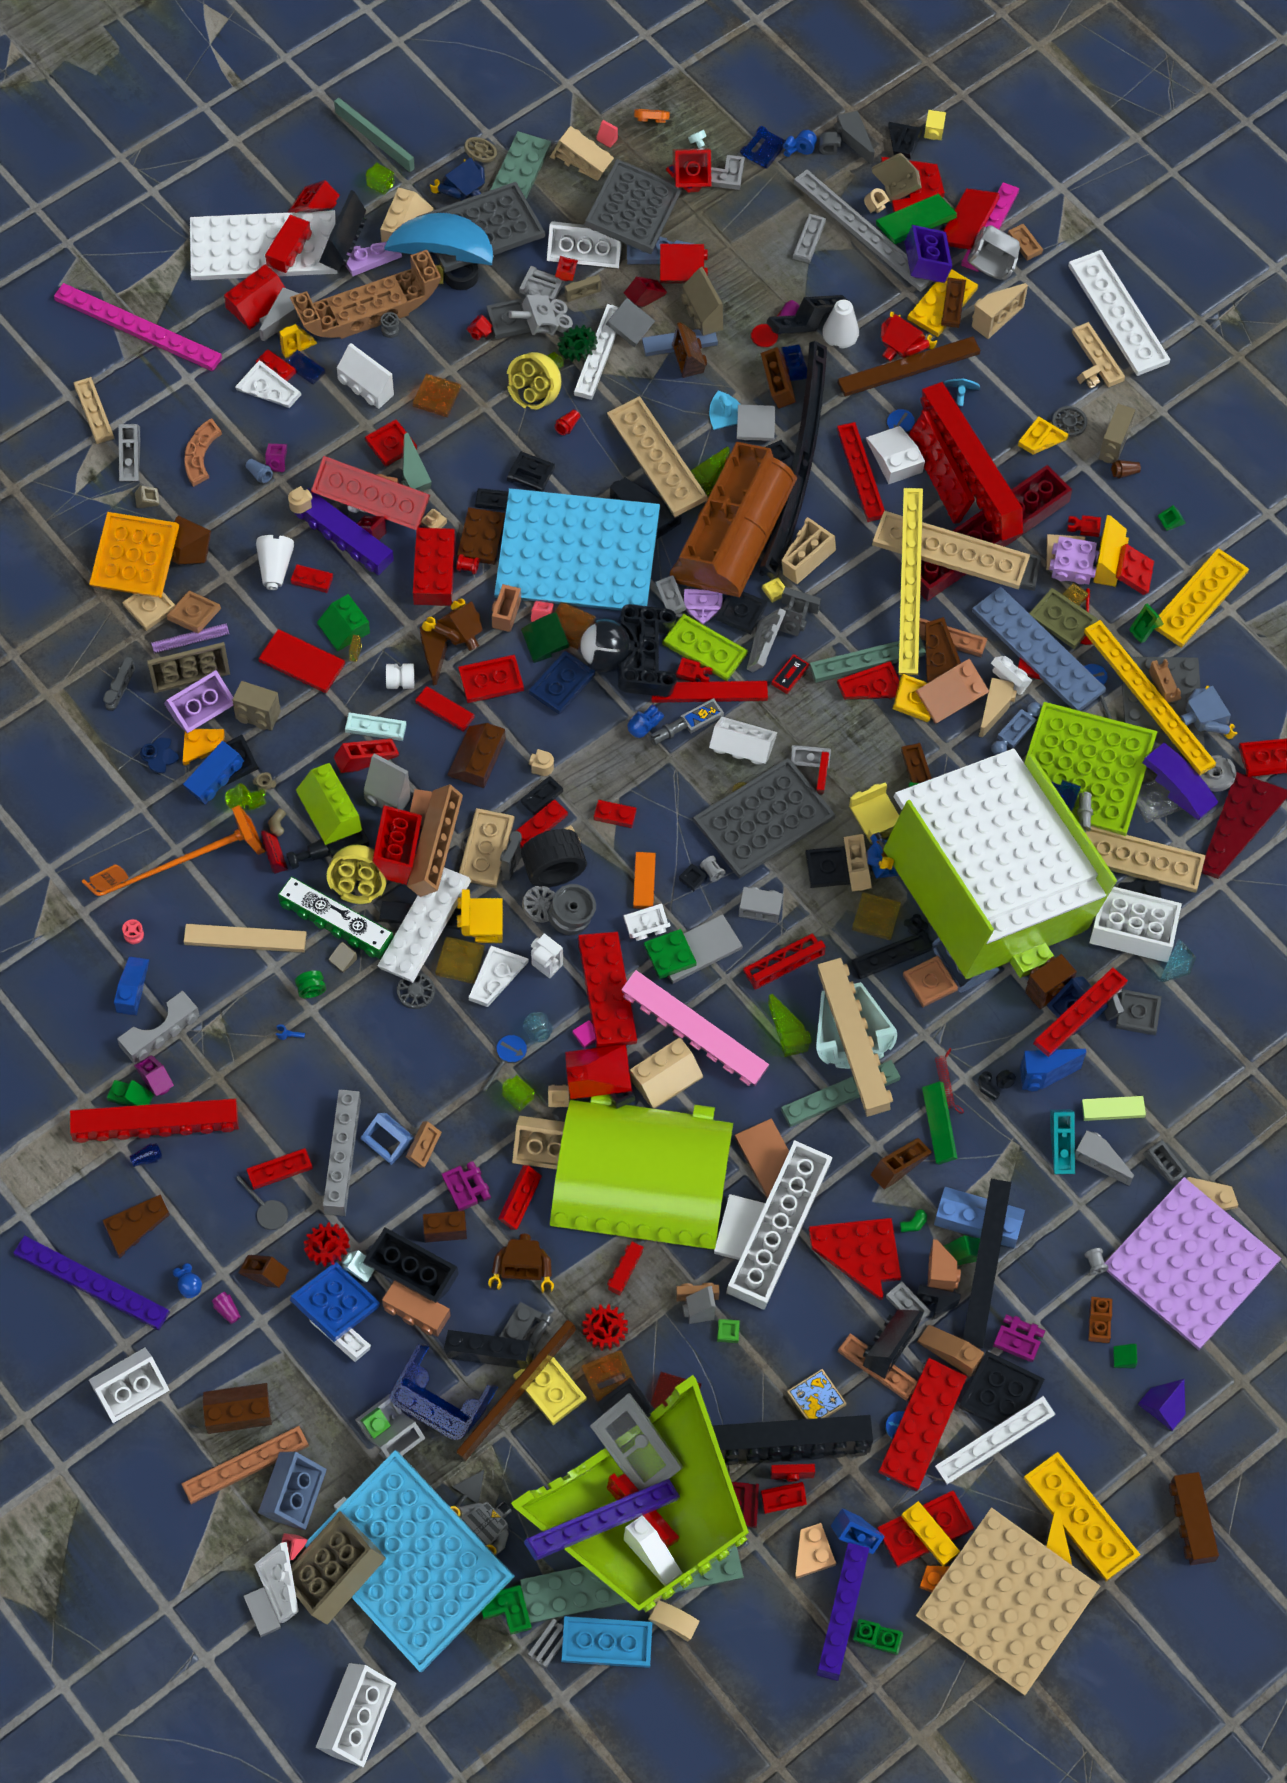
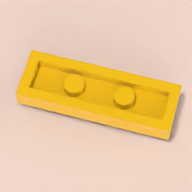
M919 1501L901 1514V1517L942 1567L958 1556L960 1550Z

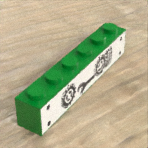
M292 876L278 894L279 903L284 909H291L304 920L309 919L318 928H325L338 939L343 938L349 945L354 948H361L372 958L377 957L381 960L393 939V932Z

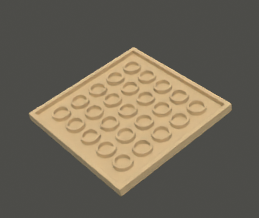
M991 1507L916 1614V1617L1025 1696L1100 1588V1585Z

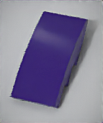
M1161 744L1146 756L1142 762L1158 774L1155 781L1170 791L1167 798L1197 820H1200L1218 804V800L1198 773L1167 744Z

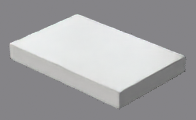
M729 1194L714 1254L740 1260L766 1203Z

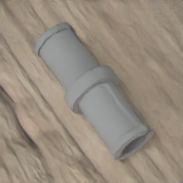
M1090 792L1079 793L1077 815L1079 816V824L1085 832L1086 828L1088 832L1091 831L1093 809L1091 808L1092 794Z

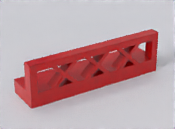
M812 933L743 968V971L756 990L825 955L826 946L822 940L817 941ZM812 941V945L802 949L805 943ZM789 951L797 952V953H795V954H793V955H791V956L785 958L787 952H789ZM772 960H777V961H779V962H777V963H775V964H773V965H771V966L768 967V964H769L770 961H772ZM754 969H760V970H761V971H759V972H757V973H755V974H753V975H752L751 972H750V971H752V970H754Z
M615 1473L609 1476L607 1490L616 1500L639 1491L625 1473L619 1477ZM656 1510L643 1515L657 1531L667 1549L678 1542L679 1536Z

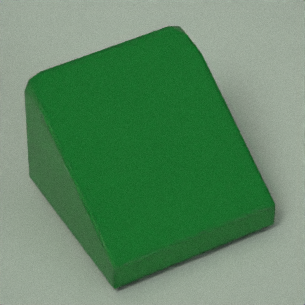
M1174 505L1157 515L1167 531L1186 523Z
M1137 1344L1113 1347L1114 1368H1136Z

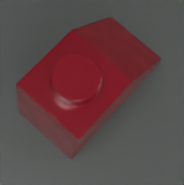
M637 276L624 291V294L636 306L641 307L649 305L668 293L658 280Z

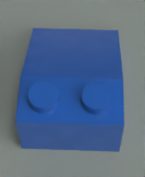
M1086 1049L1056 1050L1049 1057L1041 1050L1024 1051L1020 1065L1022 1090L1038 1091L1078 1071L1082 1067Z

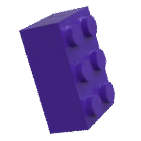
M912 225L904 241L910 275L915 278L945 283L952 269L946 232Z

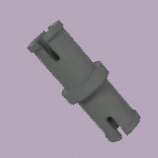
M680 717L670 724L666 723L660 730L650 734V741L654 740L652 744L656 746L665 739H671L674 737V734L688 728L687 722H682L685 719Z

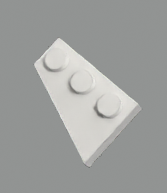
M260 360L235 387L238 391L290 408L302 395L299 390Z

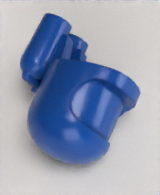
M803 130L795 139L793 136H789L783 144L785 149L784 155L790 157L795 151L805 155L811 154L817 143L816 134L811 130Z
M652 704L644 713L638 711L629 720L627 725L628 731L632 736L642 738L665 717L664 714L657 711L658 708Z
M184 1263L181 1269L174 1268L172 1273L175 1277H178L177 1288L179 1292L186 1298H193L201 1292L202 1281L196 1274L191 1272L192 1266L189 1263Z

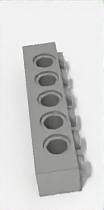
M339 1090L323 1202L324 1213L327 1215L346 1216L361 1103L359 1091Z

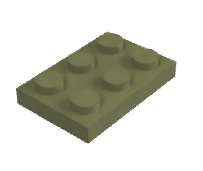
M1053 588L1029 613L1044 629L1073 649L1086 637L1084 633L1085 628L1098 621L1096 617Z

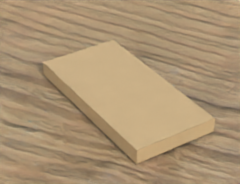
M476 808L459 870L460 874L470 878V883L497 888L502 864L500 856L504 849L507 850L515 816Z

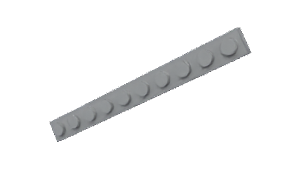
M805 170L794 179V184L918 291L921 292L933 282L911 276L907 254L893 244V242L810 171Z

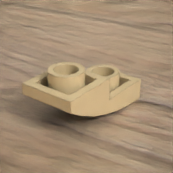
M660 1600L656 1602V1606L648 1618L649 1621L664 1631L671 1630L686 1641L691 1640L700 1622L686 1612Z

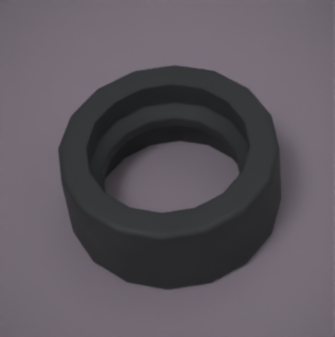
M471 263L463 266L472 270V273L465 278L454 277L451 275V271L444 272L446 283L456 290H467L473 287L479 278L478 264Z

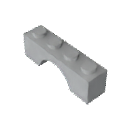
M181 991L166 1002L168 1015L162 1025L152 1030H141L132 1027L117 1038L119 1047L134 1064L144 1060L151 1051L162 1047L166 1040L177 1036L182 1028L193 1024L200 1016L198 1007L184 991Z

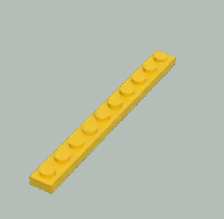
M1099 620L1085 628V635L1200 776L1215 767V760L1103 622Z

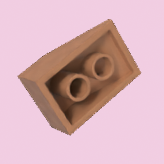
M968 659L916 690V693L934 723L937 724L989 693V690L971 660Z

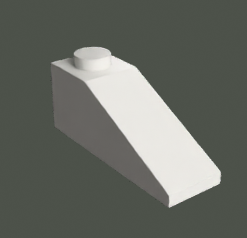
M643 1515L625 1527L623 1540L664 1586H667L683 1574L657 1531Z

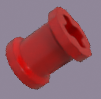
M460 554L456 569L458 571L461 569L471 571L472 574H476L479 558H468Z

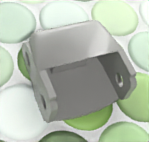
M983 226L970 250L967 261L981 272L1005 281L1012 274L1017 264L1020 243L1017 239L994 226Z

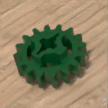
M576 325L575 329L570 327L568 333L563 332L564 337H559L560 342L557 343L559 352L565 360L569 358L570 362H573L574 359H577L580 362V358L583 357L586 360V355H593L592 350L597 349L596 344H598V341L591 327L586 329L585 325L581 328Z

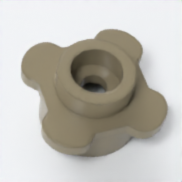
M268 772L261 773L253 779V784L257 785L261 794L266 793L270 788L276 787V782L272 780L271 774Z

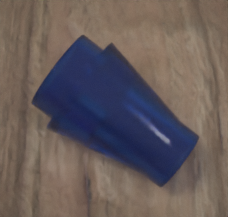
M150 1143L138 1152L130 1155V1160L134 1167L157 1163L158 1160L162 1159V1153L157 1143Z

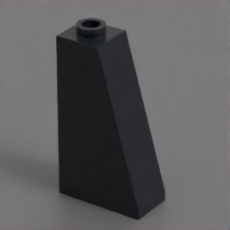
M626 477L620 481H615L610 486L611 499L660 504L656 540L681 524L682 514L674 517L663 500Z

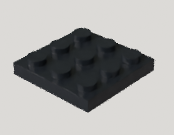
M986 1351L959 1408L998 1426L1032 1404L1045 1379Z

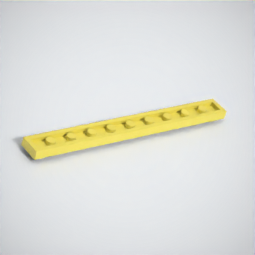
M904 488L899 675H918L923 489Z

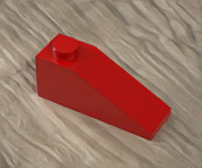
M392 739L342 743L334 755V760L340 773L356 772L370 767L371 758L374 753L386 760L398 757L399 752Z

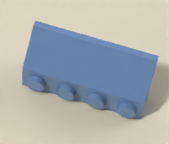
M945 1187L934 1225L980 1238L987 1199ZM1010 1205L1007 1206L1001 1245L1015 1248L1025 1213L1024 1209Z

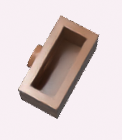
M502 584L498 599L494 601L492 607V628L511 632L521 603V588Z

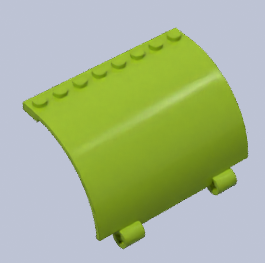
M608 1094L592 1096L591 1103L570 1100L558 1158L550 1226L715 1250L733 1123L713 1120L715 1107L694 1105L693 1114L631 1105L616 1108Z

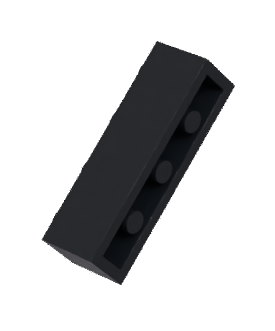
M448 1330L443 1349L449 1359L526 1369L529 1366L535 1351L531 1342L527 1340Z

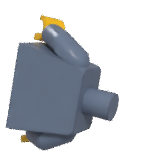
M1214 686L1194 689L1188 698L1187 713L1180 716L1185 725L1193 723L1200 732L1221 733L1227 739H1232L1238 733L1233 731L1235 728L1234 724L1228 726L1231 714Z

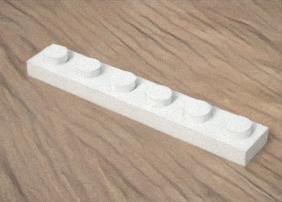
M609 304L606 306L596 333L597 349L592 350L593 355L588 354L574 391L575 396L593 399L617 335L615 331L606 325L607 321L619 308L617 306Z
M1043 1396L935 1467L948 1485L1055 1416V1413Z

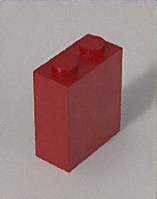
M660 244V283L685 284L701 267H703L708 276V268H704V260H708V249H704V244Z

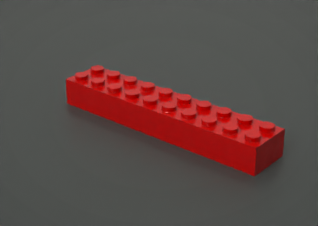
M940 382L922 389L920 401L923 410L921 414L925 411L930 412L968 487L976 498L979 509H983L987 522H991L994 533L999 535L1002 541L1022 534V506L944 383Z

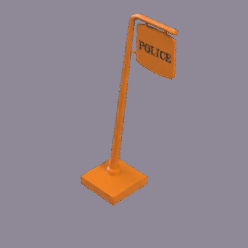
M238 805L232 808L238 827L233 834L127 880L128 875L119 865H113L89 878L90 882L83 879L82 883L94 895L102 896L237 840H245L258 855L264 853L265 849L252 819Z

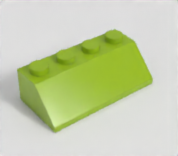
M327 763L312 769L297 787L296 793L324 844L327 845L362 831L359 814L331 764Z

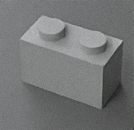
M744 887L739 917L778 924L783 894L775 890L765 891L759 890L757 887Z

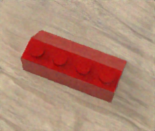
M384 805L372 861L387 880L407 885L413 867L422 815Z

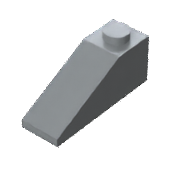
M282 288L259 329L262 341L267 340L297 319L298 314L290 297L300 293Z
M118 424L119 481H139L140 426L138 424Z
M1086 1131L1075 1152V1159L1130 1186L1134 1174L1100 1134Z

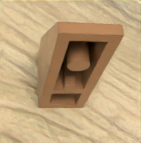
M931 1325L927 1326L917 1343L969 1377L973 1375L984 1356L983 1351L966 1340Z

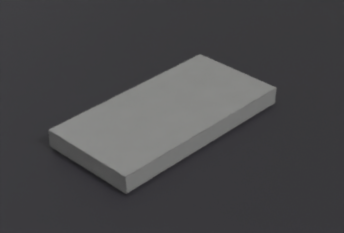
M723 914L684 933L697 965L668 977L672 984L743 948Z

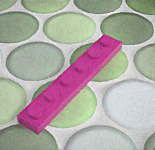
M1004 182L998 191L1000 198L985 227L991 225L1000 230L1019 193V188ZM968 249L961 266L978 272L979 270L967 261L970 253Z

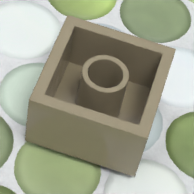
M241 681L232 699L235 717L238 721L244 724L256 725V727L262 730L268 729L272 731L281 712L278 692Z

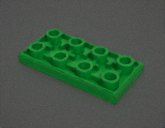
M936 194L877 219L876 225L893 244H897L906 239L912 225L933 229L957 218V213L939 194Z

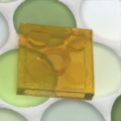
M862 893L852 930L891 941L901 902Z
M446 937L436 968V975L475 984L485 945Z

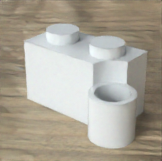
M544 933L531 944L533 948L531 950V960L534 967L548 978H551L563 965V947Z

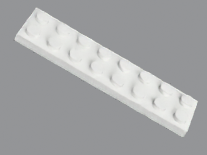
M1102 250L1070 261L1068 265L1135 374L1139 376L1169 364V356Z

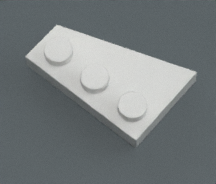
M491 946L469 995V1001L488 1007L526 966L529 959Z
M287 1542L278 1544L254 1564L279 1623L287 1622L299 1612Z

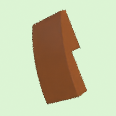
M1091 1297L1088 1341L1110 1343L1112 1299Z

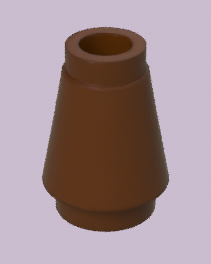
M1117 460L1112 463V475L1120 479L1140 473L1141 465L1139 462Z

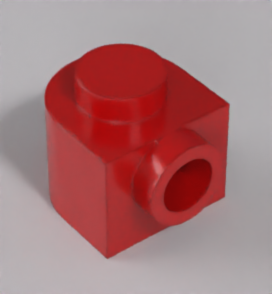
M480 314L470 323L466 330L473 339L480 340L481 337L485 338L492 332V324Z

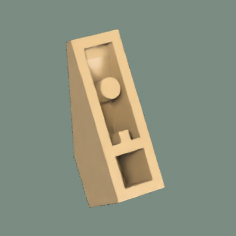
M992 678L979 737H983L1009 709L1011 701L1015 702L1017 691L1013 690V682Z
M864 835L844 837L852 891H863L872 888Z

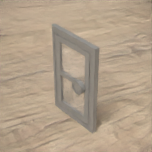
M630 1393L590 1425L617 1465L639 1491L670 1479L683 1468Z

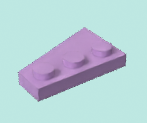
M387 242L375 243L366 248L355 246L352 253H347L350 257L346 267L351 275L355 276L401 258L402 253L386 251L385 245Z

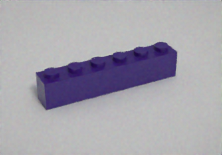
M307 488L313 498L311 500L312 508L303 513L294 514L299 519H304L308 522L312 529L320 531L327 540H332L336 543L340 550L348 552L355 561H360L364 564L368 571L374 572L379 576L394 561L393 551L318 494L311 492V489Z
M848 1542L817 1676L836 1681L839 1680L869 1553L868 1547Z

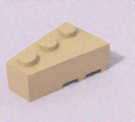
M572 126L561 137L550 156L554 160L557 157L565 161L564 164L567 166L573 165L579 168V172L597 181L614 159L607 151L601 149L594 141L586 138L579 130L574 129Z
M807 517L804 526L797 533L796 540L790 545L782 559L783 575L795 584L801 582L836 551L835 536Z

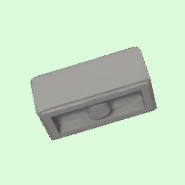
M792 745L791 761L794 765L820 767L822 752H829V768L831 748Z

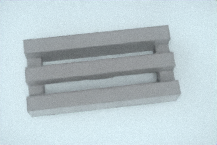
M553 1618L528 1653V1657L544 1668H547L562 1647L563 1636L547 1659L543 1661L542 1658L560 1632H563L564 1625L559 1624ZM555 1626L557 1628L539 1655L536 1656L535 1653Z

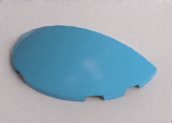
M431 213L408 220L392 233L385 245L386 251L416 254L428 250V252L454 255L456 256V261L492 265L493 263L492 245L483 229L467 218L450 213Z

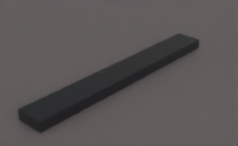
M992 1178L990 1180L963 1340L983 1349L1012 1183Z

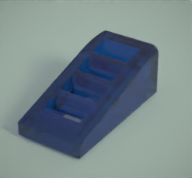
M800 345L781 347L790 381L806 379L807 366Z

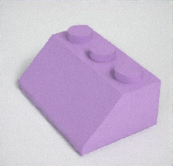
M215 670L170 697L164 704L173 719L186 733H189L232 707L233 696Z

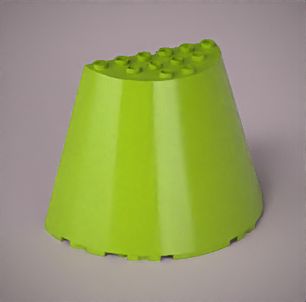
M694 1375L675 1387L672 1395L665 1400L668 1404L667 1407L661 1404L648 1417L683 1466L680 1471L669 1479L680 1495V1498L673 1503L656 1509L679 1536L678 1542L670 1546L668 1550L683 1574L667 1586H664L623 1540L625 1527L634 1520H630L565 1548L569 1554L638 1611L644 1610L645 1613L656 1606L655 1602L662 1598L665 1601L674 1595V1590L682 1586L684 1589L693 1583V1577L698 1573L702 1576L712 1569L711 1564L716 1560L720 1562L730 1555L729 1550L735 1545L739 1547L748 1540L746 1536L749 1532ZM636 1425L614 1442L624 1454L635 1445L636 1437L644 1433ZM650 1442L646 1447L637 1448L626 1457L644 1483L666 1466ZM604 1448L575 1469L569 1471L563 1478L559 1477L547 1484L550 1488L549 1490H546L544 1486L537 1490H529L511 1504L540 1530L546 1531L617 1501L607 1490L609 1476L614 1473L617 1477L624 1473L607 1449Z

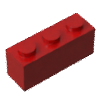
M290 214L265 254L266 265L287 273L288 269L293 267L296 256L302 252L304 243L312 235L310 222Z

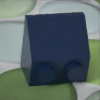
M1083 976L1072 978L1047 1004V1007L1059 1018L1092 986ZM1106 1003L1073 1035L1095 1021L1109 1005Z

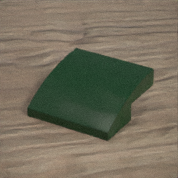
M557 612L541 617L521 629L533 663L550 658L552 653L569 648V643Z

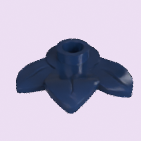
M158 738L153 744H145L140 751L142 760L148 762L149 768L157 773H165L166 765H172L179 760V755L169 748L171 745V739Z

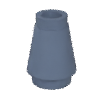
M249 459L246 462L245 467L258 482L267 483L270 481L273 472L269 466L253 459Z

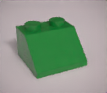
M349 594L331 603L317 621V625L337 652L370 634L369 621Z

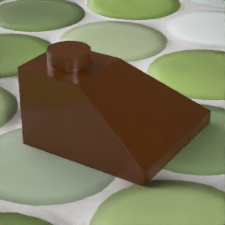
M177 516L174 522L179 524L171 561L177 564L205 563L211 530Z

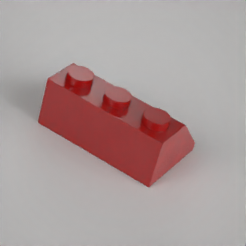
M265 264L224 294L226 309L250 330L260 323V318L268 315L280 291L285 286L279 276Z

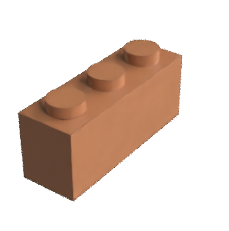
M396 1281L392 1283L382 1299L384 1310L393 1316L397 1314L402 1317L405 1323L411 1326L414 1324L419 1326L421 1331L429 1336L433 1334L438 1337L451 1316L450 1309L438 1302L434 1303Z

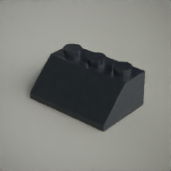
M898 1309L894 1316L890 1314L884 1323L886 1328L884 1331L879 1330L873 1340L876 1343L873 1347L869 1345L864 1352L863 1357H865L863 1366L885 1379L916 1333L923 1312L920 1310Z

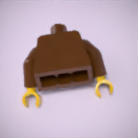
M464 599L453 601L451 605L453 611L437 620V624L433 617H428L422 624L423 630L431 631L434 629L435 632L448 638L454 645L465 642L469 651L479 646L475 635L483 629L480 623V614L476 611L473 602L465 604Z
M520 1234L519 1239L509 1240L508 1245L495 1255L492 1273L494 1274L488 1281L490 1288L492 1287V1282L498 1281L497 1289H501L502 1283L499 1279L501 1274V1278L541 1280L544 1277L541 1291L544 1293L543 1286L545 1284H549L551 1292L553 1291L554 1284L550 1280L552 1276L551 1259L545 1250L540 1248L538 1241L531 1240L529 1234Z

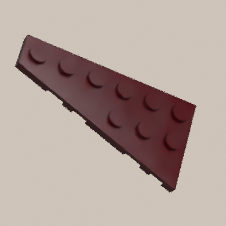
M1236 772L1235 781L1230 787L1207 850L1201 873L1219 879L1233 863L1234 859L1245 849L1246 845L1265 826L1272 815L1278 811L1287 799V789Z

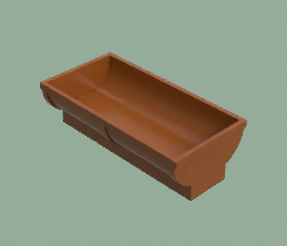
M741 442L735 443L731 453L725 460V466L704 508L701 509L698 515V520L677 562L670 571V576H674L677 584L736 597L741 596L797 480V476L786 464L773 457L771 448Z

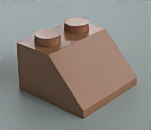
M933 1239L929 1253L927 1287L953 1292L954 1289H958L961 1269H957V1261L938 1240Z

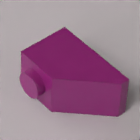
M152 1055L134 1065L154 1095H163L174 1086L164 1066Z

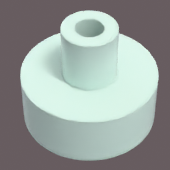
M701 130L689 136L690 144L696 142L698 148L704 146L705 144L702 139L706 137V133L704 130Z

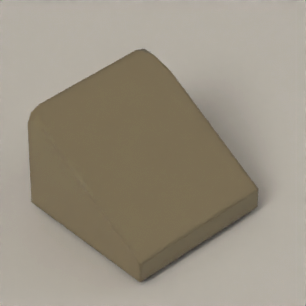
M140 485L135 492L136 507L159 506L158 488Z
M341 942L328 960L343 973L357 960V955L344 942Z

